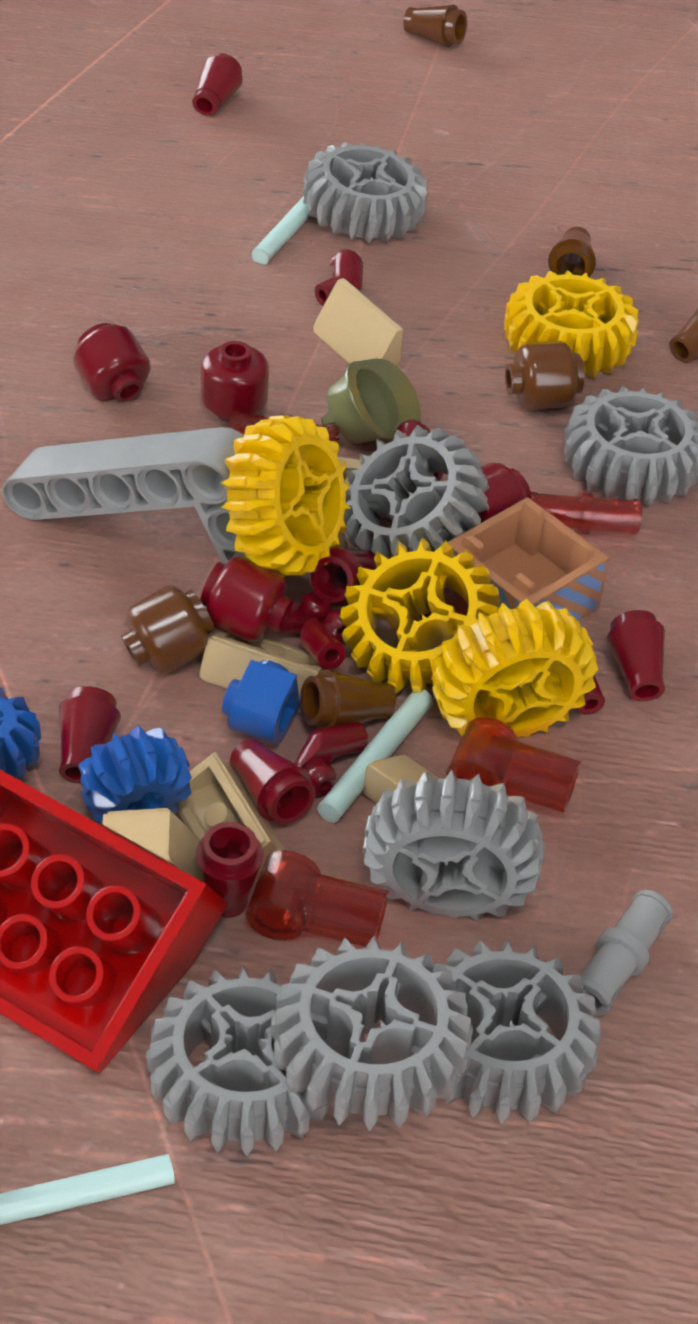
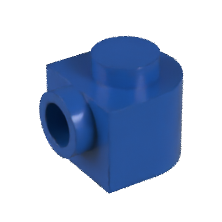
M250 660L241 680L233 679L223 699L222 712L229 715V728L276 745L280 744L300 707L297 675L290 673L284 666L273 661L262 660L257 662Z

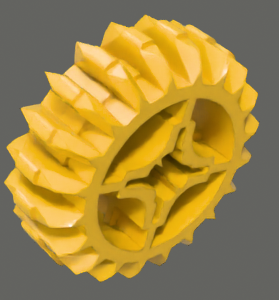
M569 270L564 275H557L552 271H548L545 278L535 275L531 276L529 283H519L516 292L511 293L505 312V339L509 340V350L514 353L517 352L519 347L529 343L563 341L570 346L573 353L578 352L584 365V373L591 378H595L599 371L612 373L615 366L625 365L626 359L632 353V349L637 341L638 309L632 306V297L622 295L620 286H608L606 278L595 280L589 278L587 272L579 276L572 275Z
M270 416L269 419L260 420L255 425L246 426L244 437L234 440L235 456L225 459V464L229 470V477L227 480L220 482L227 490V501L221 508L229 512L230 520L226 526V531L236 534L235 551L245 553V556L257 565L267 569L278 570L284 576L304 575L306 572H314L318 561L330 556L329 549H339L338 534L347 531L343 518L344 512L351 509L346 503V490L351 485L344 482L343 472L346 468V462L337 459L339 451L338 442L329 441L326 427H318L313 419H304L301 416Z
M423 537L417 546V551L408 552L407 547L398 541L395 549L396 556L390 559L376 551L374 561L377 568L375 570L358 567L357 578L360 585L346 586L345 596L350 605L342 607L340 613L341 620L344 626L347 627L342 633L346 647L353 650L351 656L354 664L360 669L367 668L369 679L373 682L380 683L388 678L387 683L392 685L396 695L408 682L411 683L413 693H422L423 690H426V684L432 683L431 677L434 675L433 660L443 655L442 642L458 639V625L472 626L478 622L479 612L486 616L497 613L499 610L497 606L501 601L498 588L494 584H489L491 582L489 571L484 565L475 567L474 558L468 550L454 557L452 545L445 540L435 552H432L429 542ZM445 587L458 593L468 603L467 616L455 613L454 606L445 604L443 595ZM431 611V615H430L428 618H426V617L423 615V614H429V612ZM415 617H417L420 620L414 621L412 624V619H414ZM378 619L388 621L390 628L397 630L399 639L397 648L387 645L376 635ZM441 645L439 647L431 649L433 646Z
M525 599L517 608L509 609L502 602L497 613L486 616L479 612L478 622L472 626L458 625V639L442 642L443 655L433 660L435 670L434 675L431 677L433 683L432 691L442 717L448 721L451 728L459 731L463 739L479 736L488 744L495 738H503L505 741L522 736L527 738L540 730L548 733L549 726L556 721H569L570 709L580 708L585 705L584 694L595 688L593 676L599 670L596 664L597 657L592 648L593 643L587 630L581 627L579 621L569 613L567 608L555 609L550 601L543 602L534 607L528 599Z

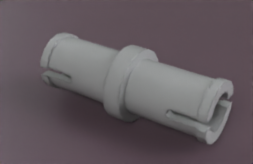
M638 891L616 926L605 929L596 940L595 948L597 952L581 974L584 986L582 994L595 996L596 1016L607 1014L611 1009V1004L629 978L642 973L649 962L648 950L664 927L673 918L671 914L673 908L670 903L654 891Z

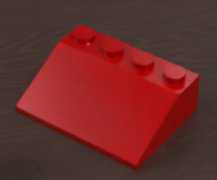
M0 770V1014L92 1070L101 1073L193 965L228 903L206 883Z

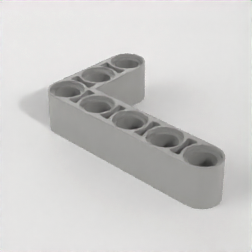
M218 427L39 447L29 454L2 486V496L8 507L18 516L30 520L195 507L222 563L226 564L231 558L236 556H245V553L235 551L236 534L226 531V526L230 520L229 512L221 508L227 501V490L220 482L227 480L229 477V470L225 464V459L235 456L234 440L244 437L243 434L232 428Z

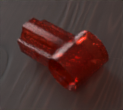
M480 717L468 722L447 768L446 777L451 769L458 779L471 780L479 774L483 785L491 787L504 783L508 796L525 797L527 802L564 813L572 797L581 761L518 742L514 731L505 723L495 718Z
M280 850L266 856L245 912V917L253 930L272 940H294L301 936L302 932H307L343 941L346 938L351 944L366 947L373 936H375L377 941L379 939L389 891L323 875L320 873V869L315 862L305 855L294 851Z

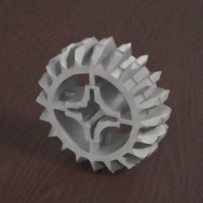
M343 142L341 148L330 145L327 146L326 151L316 152L314 160L309 161L308 169L305 170L302 194L304 195L303 203L308 205V215L318 218L319 226L332 227L333 234L335 235L344 233L349 235L351 240L355 237L364 238L368 243H370L372 238H379L383 242H388L391 236L404 238L406 232L415 231L417 223L421 222L422 214H425L428 201L427 179L422 176L421 168L412 165L410 158L397 156L396 150L386 151L380 149V145L370 147L366 146L363 142L358 146H352L348 142Z
M621 386L618 393L602 389L598 397L594 395L586 396L582 405L574 407L573 414L569 418V424L565 427L563 443L565 444L564 455L566 457L565 465L573 469V479L587 482L588 491L601 490L605 492L606 500L614 496L623 498L627 506L632 500H641L646 506L650 507L656 498L664 503H670L674 495L686 496L689 487L697 484V412L683 410L681 400H666L664 392L653 395L646 393L643 387L639 392L629 391L625 386Z
M417 425L409 437L396 429L392 442L386 444L376 439L377 450L372 455L359 454L362 465L360 469L346 471L348 482L351 485L346 490V503L351 509L344 512L343 520L347 526L345 536L354 547H357V551L371 550L373 556L376 555V551L382 553L388 559L396 556L395 549L398 541L407 547L408 552L417 551V546L422 537L429 542L431 551L435 552L445 540L449 542L481 524V518L478 513L489 509L484 492L490 488L487 484V477L481 468L482 463L473 451L470 452L462 439H459L456 435L449 437L447 432L442 431L439 427L429 433ZM434 472L447 474L448 481H438L434 477ZM389 517L393 522L392 528L381 527L380 518Z
M451 769L447 777L443 779H437L424 771L417 783L401 778L396 790L383 791L381 799L377 802L376 806H373L372 813L368 816L366 822L363 854H365L364 865L370 869V882L384 887V898L405 900L409 911L419 908L429 912L430 915L439 914L456 919L462 916H470L477 922L487 912L496 916H505L509 906L524 905L526 895L529 892L535 891L536 883L541 876L545 843L542 841L543 832L538 824V814L526 809L525 797H508L504 783L491 787L483 785L479 774L471 780L458 779Z
M375 936L367 944L366 949H356L344 938L338 947L336 956L318 947L315 956L312 957L311 966L296 963L295 970L290 977V984L282 985L281 991L277 995L276 1015L272 1016L271 1037L274 1038V1059L277 1067L280 1070H287L286 1082L289 1085L290 1093L307 1091V1103L310 1106L311 1113L330 1104L334 1106V1117L338 1126L349 1117L350 1113L363 1115V1121L369 1131L377 1123L378 1115H388L400 1129L408 1119L409 1108L427 1118L430 1111L435 1107L436 1097L449 1099L450 1094L455 1090L457 1077L462 1076V1072L466 1071L470 1051L467 1047L471 1045L473 1026L471 1025V1018L467 1017L468 1004L466 1002V993L453 991L455 982L452 980L451 971L433 972L434 963L432 962L430 952L416 959H411L407 957L408 951L404 941L393 951L380 949ZM380 1020L379 1028L375 1029L377 1022ZM369 1033L366 1041L362 1042L364 1041V1034Z
M507 938L503 945L500 946L499 951H491L479 940L475 948L472 949L471 956L454 948L451 956L447 958V965L434 963L433 972L451 971L452 980L455 982L453 991L466 993V1002L468 1004L467 1017L471 1018V1025L473 1026L471 1040L473 1043L467 1047L470 1054L466 1071L462 1072L461 1077H457L455 1090L450 1094L448 1100L445 1099L446 1105L463 1097L469 1100L468 1109L472 1118L482 1111L483 1107L496 1109L495 1113L502 1125L509 1118L511 1110L518 1109L531 1123L534 1117L538 1115L540 1105L557 1113L558 1109L564 1105L566 1095L577 1097L578 1092L584 1087L586 1077L595 1068L598 1057L596 1048L601 1037L600 1020L595 1018L597 1010L595 996L582 994L584 986L581 974L562 976L564 967L562 966L561 956L545 963L539 960L536 944L526 954L513 952V948ZM537 1014H538L543 1020H545L546 1023H544V1022L537 1016ZM549 1026L554 1032L555 1037L547 1032Z
M243 965L237 973L236 979L226 980L214 969L209 978L208 987L189 980L186 989H184V999L168 997L167 1005L164 1007V1018L155 1019V1024L151 1029L150 1049L147 1050V1070L151 1072V1092L155 1097V1102H163L164 1115L167 1117L169 1124L184 1121V1132L187 1134L190 1142L205 1133H210L211 1145L216 1153L226 1145L228 1140L240 1141L241 1149L248 1156L254 1149L255 1140L265 1139L277 1152L280 1145L283 1144L284 1131L303 1140L305 1133L309 1130L310 1119L323 1121V1117L329 1109L328 1104L311 1113L310 1106L307 1103V1091L290 1093L286 1076L277 1067L274 1059L275 1044L274 1038L271 1037L272 1016L276 1015L277 995L281 991L282 986L277 984V977L272 968L262 979L250 978L248 971ZM206 1040L211 1049L205 1052V1061L193 1068L188 1058L195 1048Z

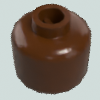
M563 341L522 345L516 352L514 363L507 364L505 367L507 392L509 395L516 394L520 405L527 411L565 408L571 405L576 394L582 393L584 389L585 373L582 358L578 352L573 353L570 346Z
M168 585L135 603L128 609L126 622L130 631L122 635L121 638L138 667L149 662L157 672L166 675L203 655L209 637L208 634L213 632L215 628L206 608L193 590L190 589L184 593L176 586Z

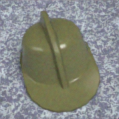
M374 358L354 361L347 365L345 374L328 388L327 403L329 412L321 419L323 426L336 425L341 434L351 443L364 445L376 442V439H394V431L401 423L412 419L421 421V410L416 391L407 376L388 360Z

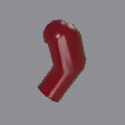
M344 249L334 254L330 259L329 266L334 265V272L332 273L334 277L317 284L315 287L316 299L322 306H324L339 279L344 278L358 291L361 290L363 285V261L355 251Z
M338 610L330 611L321 622L316 617L311 618L300 630L301 644L324 669L330 670L338 667L346 656L345 648L341 642L344 641L342 636L343 630L347 627L344 626L341 620L340 612Z

